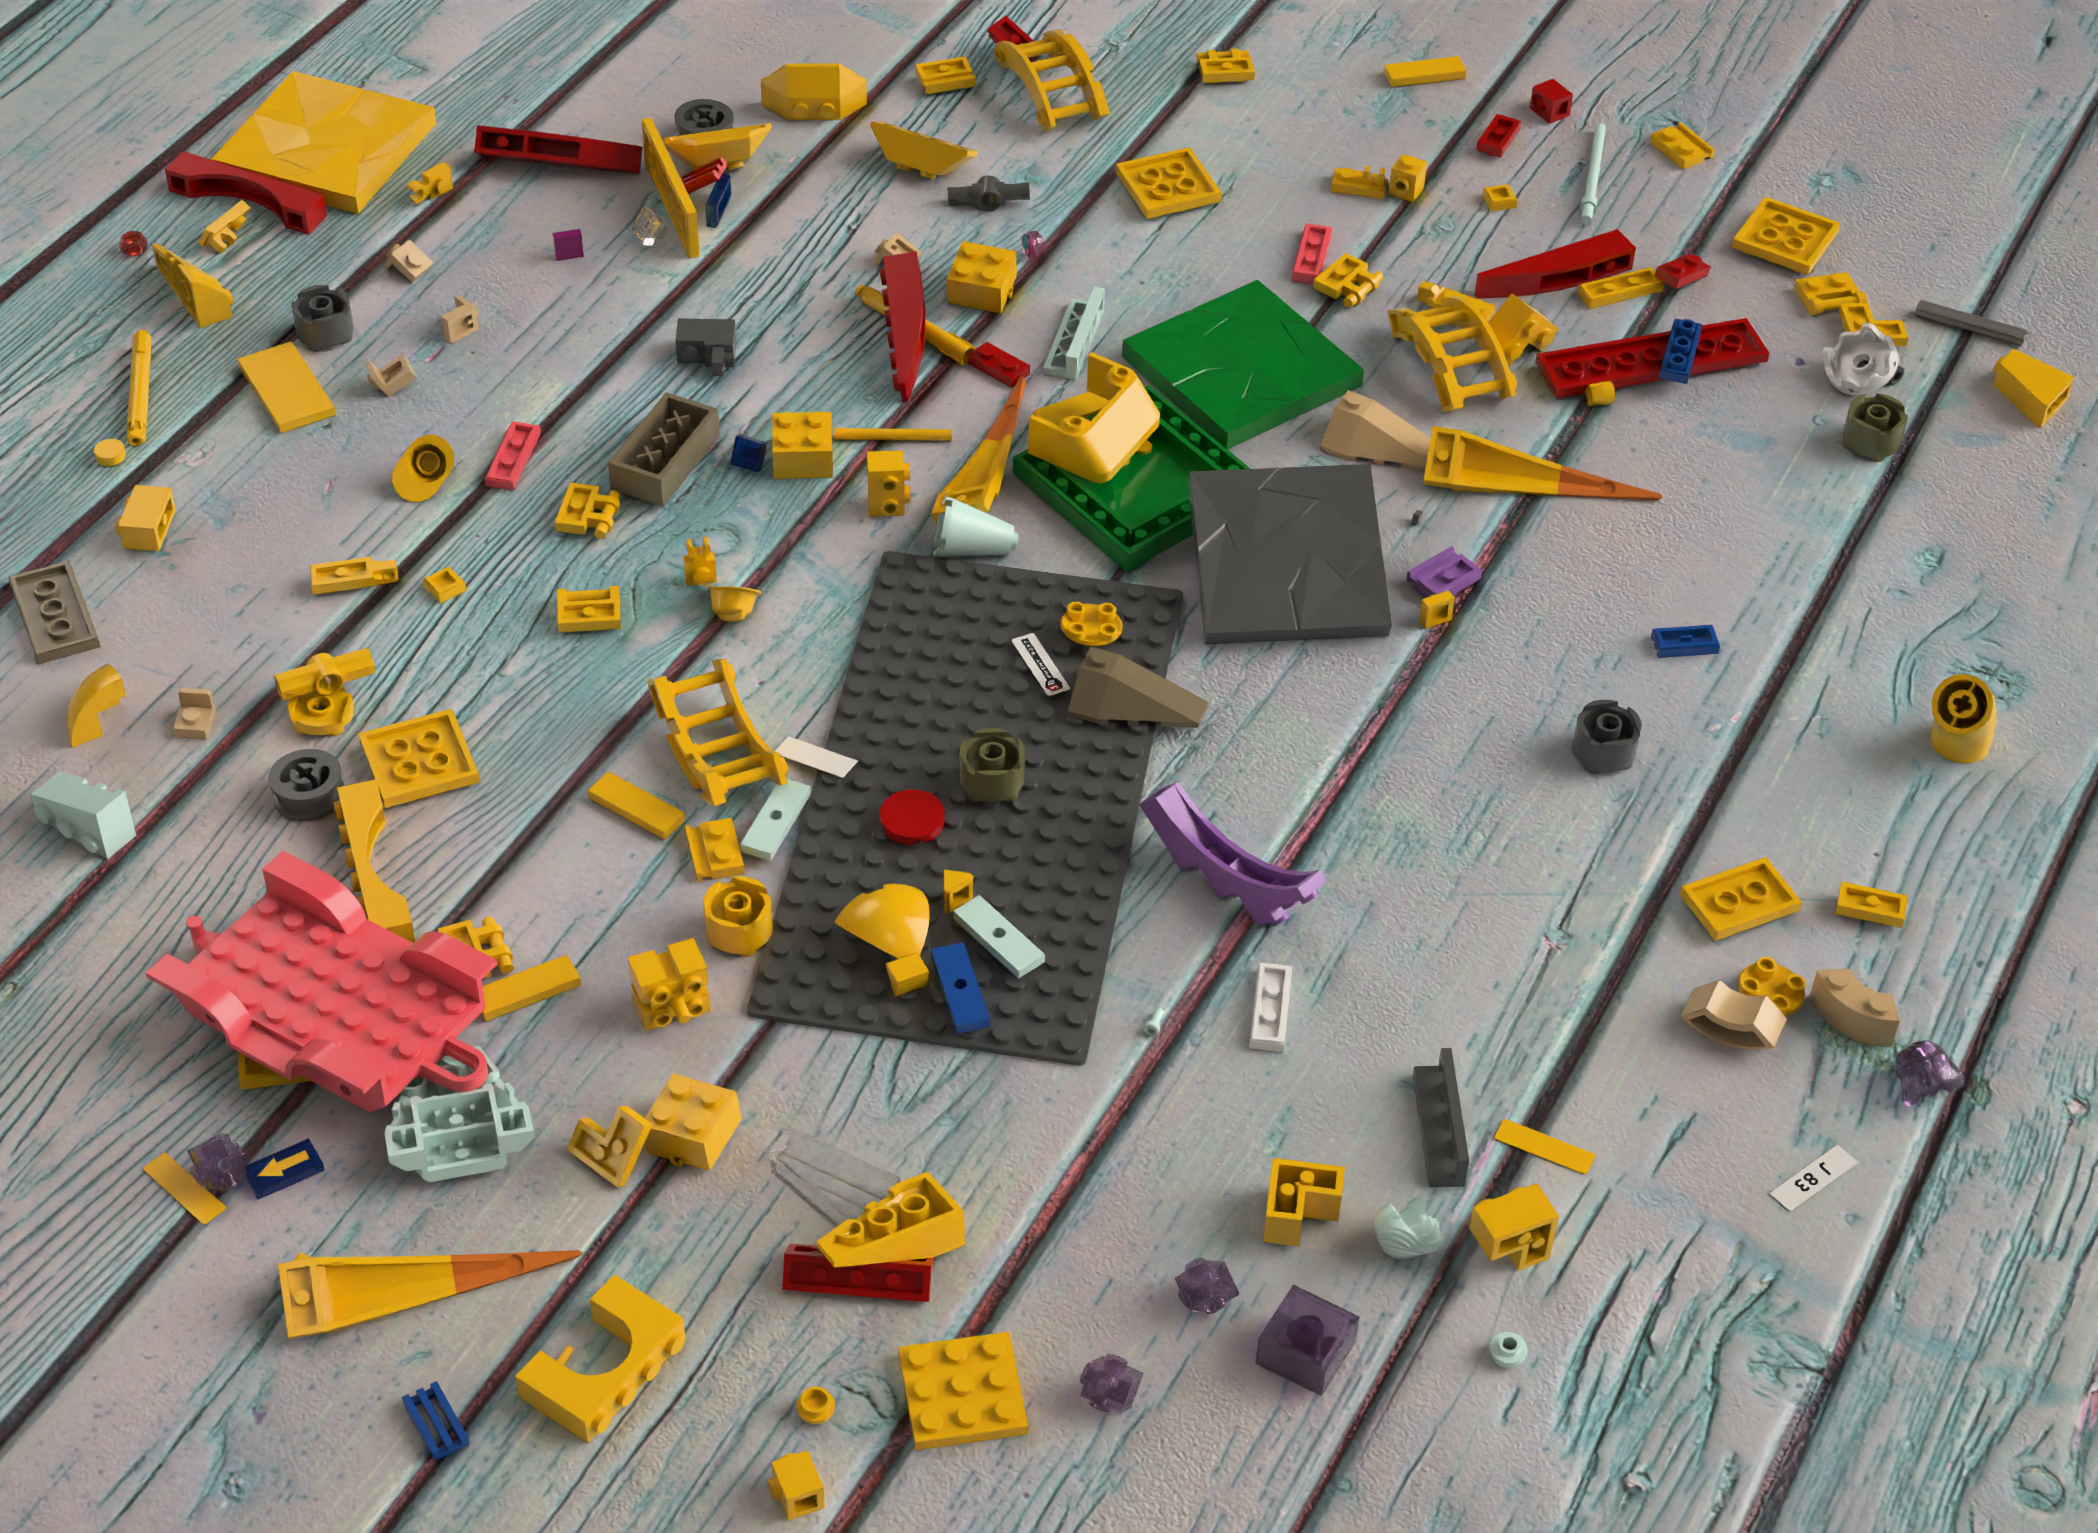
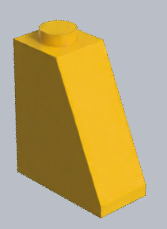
M2012 349L2005 357L2001 356L1993 370L1996 372L1993 385L2040 428L2068 400L2075 378L2016 349Z

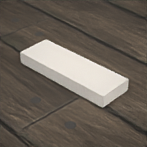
M1259 962L1249 1049L1275 1052L1284 1051L1293 966Z

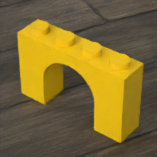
M615 1274L590 1298L592 1320L625 1341L631 1348L623 1363L607 1373L583 1375L568 1369L540 1350L515 1376L518 1397L587 1443L597 1433L600 1434L607 1429L612 1417L621 1407L628 1406L635 1398L637 1390L646 1381L654 1379L670 1355L677 1354L685 1343L684 1320L681 1316Z

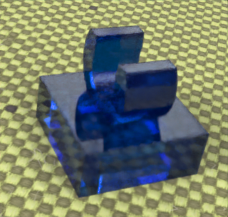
M742 434L736 435L730 464L753 472L761 471L766 455L767 442Z

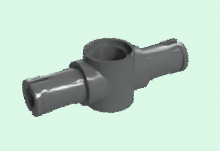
M990 175L981 177L972 186L947 187L949 205L973 203V205H978L981 210L989 212L995 211L1006 201L1030 200L1029 182L1005 184V182H1000L998 178Z

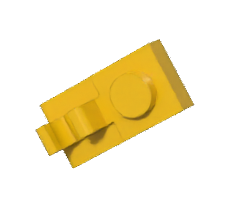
M1368 165L1365 166L1364 172L1351 168L1335 167L1331 192L1384 199L1388 179H1386L1385 175L1386 169L1381 167L1379 174L1370 173V166Z
M241 200L205 228L198 243L206 248L212 246L219 253L225 252L227 245L222 240L227 241L231 246L235 243L237 236L232 230L234 229L237 232L246 224L247 219L245 217L250 207Z

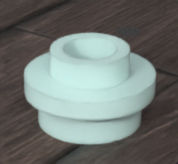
M1502 1332L1492 1338L1489 1351L1498 1366L1511 1369L1525 1360L1527 1345L1519 1335L1511 1332Z

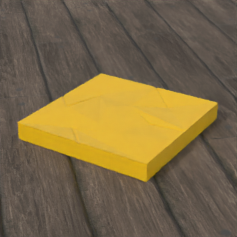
M292 71L211 160L323 194L326 206L359 214L436 125L435 109L432 106Z

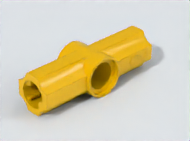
M367 647L336 657H332L327 653L316 654L308 660L306 666L275 674L274 681L281 701L314 691L321 695H332L341 689L343 683L372 675L376 671L371 653Z

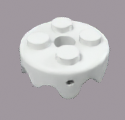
M1868 322L1863 323L1859 331L1841 333L1838 344L1834 348L1824 347L1822 354L1825 371L1831 384L1838 391L1849 395H1863L1880 389L1893 377L1899 362L1898 352L1890 335L1882 334L1875 325ZM1861 361H1869V363L1862 368L1856 367L1857 364Z

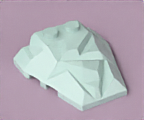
M474 1046V1048L484 1054L488 1069L487 1079L479 1088L469 1092H455L425 1078L419 1079L415 1077L400 1092L399 1101L394 1102L392 1108V1123L386 1126L384 1132L389 1163L405 1171L415 1170L428 1182L501 1170L507 1165V1153L521 1151L534 1138L529 1107L524 1101L519 1102L516 1099L514 1088L509 1082L504 1084L500 1079L498 1068L482 1048ZM445 1055L436 1063L439 1067L456 1076H467L474 1072V1069L448 1055Z

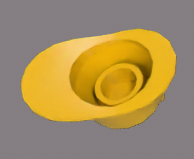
M424 435L418 437L410 444L392 472L394 489L401 498L410 502H422L431 498L437 492L454 466V452L451 445L444 438L437 435Z
M697 582L699 585L709 587L712 610L717 613L721 620L727 622L742 621L745 616L751 613L756 596L762 595L761 591L732 586L717 587Z

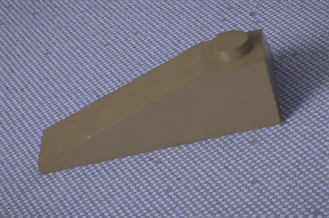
M1090 647L1078 671L1068 708V715L1097 724H1109V720H1128V725H1138L1139 721H1154L1159 726L1198 728L1208 709L1209 702L1122 655Z

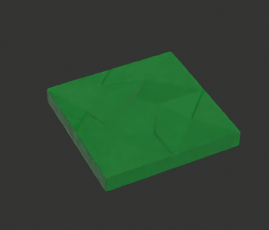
M1258 279L1199 305L1191 311H1186L1124 339L1122 343V357L1226 449H1230L1346 394L1347 391L1357 389L1363 383L1364 369L1315 327L1310 325L1309 322Z
M1149 385L1144 388L1160 412L1159 426L1147 439V441L1152 443V450L1147 454L1135 452L1130 458L1129 464L1123 466L1111 480L1104 483L1089 481L1029 454L1028 449L1013 457L1012 473L1126 572L1193 535L1188 489L1190 471L1251 469ZM1099 412L1085 419L1091 421Z

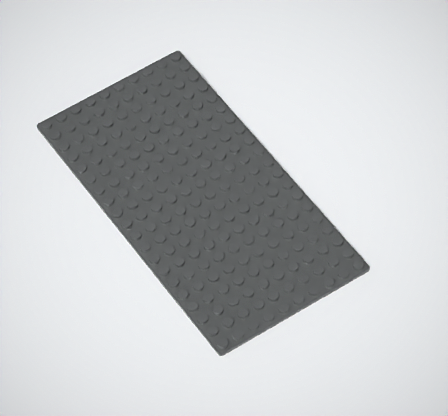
M884 552L825 745L826 750L855 759L858 762L844 778L818 769L773 919L772 935L766 943L747 1006L748 1015L759 1019L1078 1066L1084 1065L1087 1062L1157 722L1139 721L1138 725H1128V720H1109V724H1097L1069 716L1068 708L1079 668L1090 647L1122 655L1166 679L1183 592L1170 588L899 552ZM1072 602L1097 605L1111 603L1117 609L1116 614L1122 621L1123 629L1121 635L1109 644L1087 646L1072 641L1063 633L1061 618L1067 611V605ZM1034 633L1069 685L1070 690L1047 696L1012 643V639ZM984 728L1004 729L1010 732L1012 738L1017 741L1019 738L1024 744V784L1015 800L973 802L967 798L959 779L960 746L965 739L967 741L972 738L973 733L977 730ZM918 789L929 792L937 797L944 806L945 825L941 833L932 841L924 843V840L916 841V845L901 844L887 837L880 824V808L884 800L892 794L903 790ZM944 869L971 873L973 875V898L980 895L1045 954V962L1018 979L953 919V911L946 914L944 912ZM903 884L920 889L925 894L929 904V926L920 954L921 959L929 970L928 985L899 996H894L885 963L898 958L834 923L841 911L858 895L872 893L884 888L883 885ZM964 942L990 1017V1027L956 1034L931 959V949Z

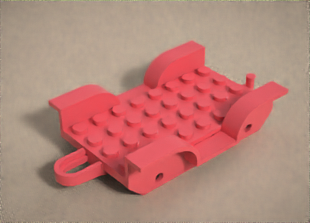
M285 851L278 854L262 869L267 893L224 932L216 933L204 930L202 919L199 916H191L186 920L194 949L199 953L193 960L187 964L167 953L145 973L146 978L169 989L192 1017L223 1033L228 1047L291 1081L300 1074L369 1113L386 1107L415 1077L419 1079L425 1078L455 1092H469L483 1085L488 1076L487 1062L484 1054L478 1049L458 1040L456 1037L486 1008L482 979L497 965V960L440 932H426L414 943L367 920L358 900L341 882L328 873ZM445 1055H448L474 1069V1072L467 1076H456L439 1067L436 1063Z

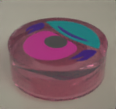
M1037 231L1026 232L1022 236V249L1029 260L1041 258L1045 251L1043 238Z

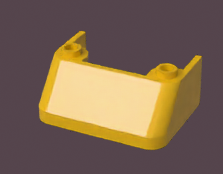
M1091 352L1088 355L1087 391L1110 401L1091 421L1080 416H1070L1062 420L1059 425H1055L1032 414L1029 417L1028 453L1089 481L1104 483L1113 478L1158 428L1160 412L1132 369Z

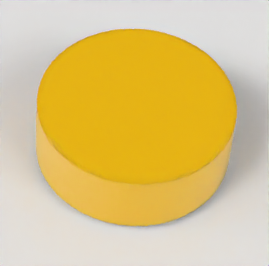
M117 439L102 440L94 447L96 461L103 466H115L126 457L124 444Z

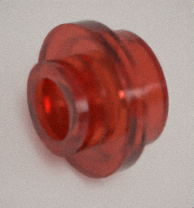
M128 231L121 236L119 248L126 255L138 256L148 248V242L141 232Z

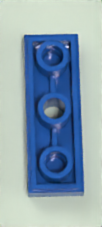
M1674 319L1659 379L1683 384L1688 383L1702 324L1695 323L1690 319Z
M964 942L932 948L931 959L956 1034L990 1027V1017Z

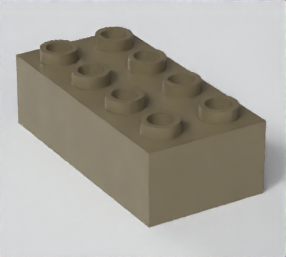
M666 392L608 462L610 489L664 507L720 436L718 409Z

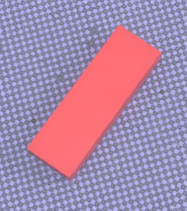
M1305 223L1291 281L1313 284L1314 279L1322 273L1332 236V227Z
M511 422L484 478L485 486L515 490L540 437V425Z

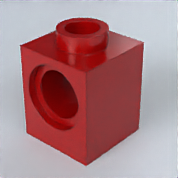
M1550 79L1533 86L1530 109L1551 124L1570 116L1573 93L1555 79Z

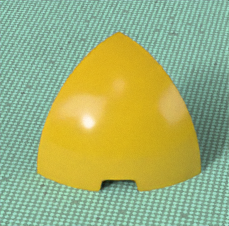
M110 664L101 666L89 674L72 696L68 707L66 723L67 734L72 748L103 736L97 713L120 704L119 699L126 696L122 677Z
M903 884L883 885L884 888L872 893L858 895L841 911L834 922L864 941L899 959L916 952L919 955L921 954L929 926V904L925 894L920 889Z

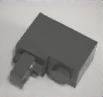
M678 318L675 340L677 363H705V367L713 368L712 376H724L725 367H734L735 319Z

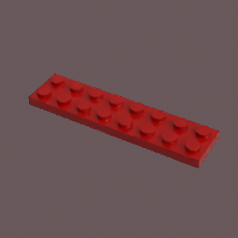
M1747 318L1702 325L1690 375L1768 362L1770 353ZM1671 331L1537 353L1535 363L1556 398L1584 394L1589 384L1611 381L1614 388L1664 380L1659 379V374Z

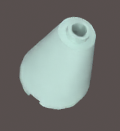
M944 497L941 505L946 506L945 514L939 513L933 543V546L938 548L933 552L934 556L1008 555L1010 549H1016L1019 533L1014 532V525L952 497Z

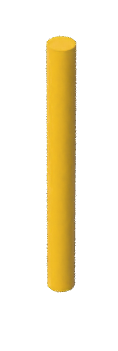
M834 428V440L952 441V429Z

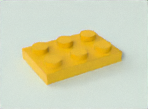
M1767 857L1686 884L1681 887L1680 891L1682 899L1715 941L1800 911L1802 901Z

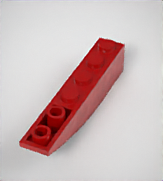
M477 125L474 153L485 158L640 174L643 151L642 146L480 125Z
M1616 229L1477 273L1474 296L1480 299L1509 297L1512 293L1515 296L1536 295L1577 287L1580 284L1611 277L1632 270L1636 247Z
M917 251L883 257L884 268L880 269L882 286L887 285V289L882 290L884 306H889V310L884 311L887 328L892 327V331L887 332L889 348H894V352L889 353L892 370L897 369V374H892L895 392L900 391L903 402L909 401L917 380L926 336V307Z

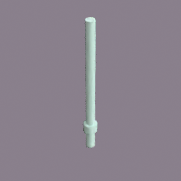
M1602 123L1595 126L1585 196L1582 197L1580 210L1582 211L1581 222L1585 225L1592 222L1593 213L1597 208V198L1595 196L1606 126Z

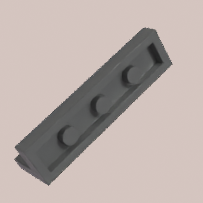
M1441 1048L1438 1066H1414L1413 1082L1429 1187H1465L1469 1155L1452 1048Z

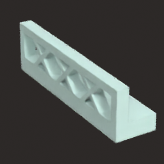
M1094 287L1088 301L1071 298L1043 367L1044 375L1077 380L1104 312L1105 288ZM1075 309L1083 310V315L1078 316L1074 312ZM1078 326L1075 333H1071L1068 330L1069 328ZM1071 343L1069 350L1064 351L1061 346ZM1061 361L1066 363V368L1053 366V364Z

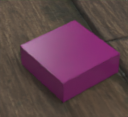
M580 229L552 233L556 261L584 257Z

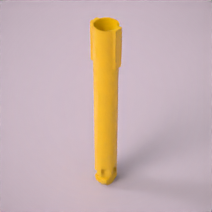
M860 284L856 288L855 295L864 304L885 316L884 311L889 310V306H884L881 292L872 287L868 288L864 284ZM926 320L925 341L937 347L939 352L962 366L968 364V355L976 349L975 346L954 333H948Z
M140 329L132 337L126 435L127 441L132 446L142 445L146 440L152 338L147 333V330Z

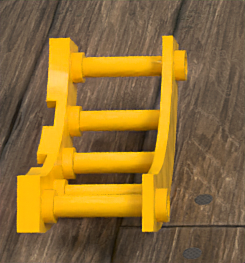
M1056 29L1043 33L1044 37L1042 40L1016 45L1010 41H1001L995 44L994 55L996 61L1000 63L1001 69H1012L1022 79L1037 109V121L1042 126L1044 132L1056 127V119L1088 112V114H1091L1092 121L1110 114L1100 81L1095 82L1090 72L1094 70L1093 64L1081 44L1072 34H1064V30ZM1044 54L1049 55L1048 59L1030 62L1029 60L1030 57ZM1067 66L1074 74L1068 77L1041 82L1037 72ZM1077 85L1081 87L1086 99L1085 102L1051 109L1046 92Z
M1452 296L1444 298L1445 306L1415 312L1403 307L1387 310L1393 338H1402L1407 342L1414 341L1415 349L1424 363H1431L1435 371L1432 379L1438 393L1442 412L1463 408L1464 398L1495 391L1499 392L1500 399L1516 396V377L1510 372L1499 341L1485 317L1472 303L1464 298ZM1449 324L1450 326L1456 325L1464 329L1438 334L1432 328ZM1474 338L1482 350L1452 357L1446 354L1442 345ZM1488 361L1495 380L1465 387L1458 385L1454 368Z
M726 658L712 660L715 671L672 683L667 680L666 676L647 679L659 720L666 718L671 734L666 735V738L680 768L693 789L701 788L704 792L701 793V798L713 806L726 803L724 794H727L729 789L769 778L778 785L788 784L786 780V775H788L787 763L783 756L780 757L779 752L772 750L766 745L752 725L734 684V681H736L734 668L731 663H727ZM719 683L726 705L686 717L679 715L674 702L676 695ZM732 717L739 732L700 745L696 742L692 743L688 735V729ZM744 744L751 754L750 756L711 767L702 759V757Z

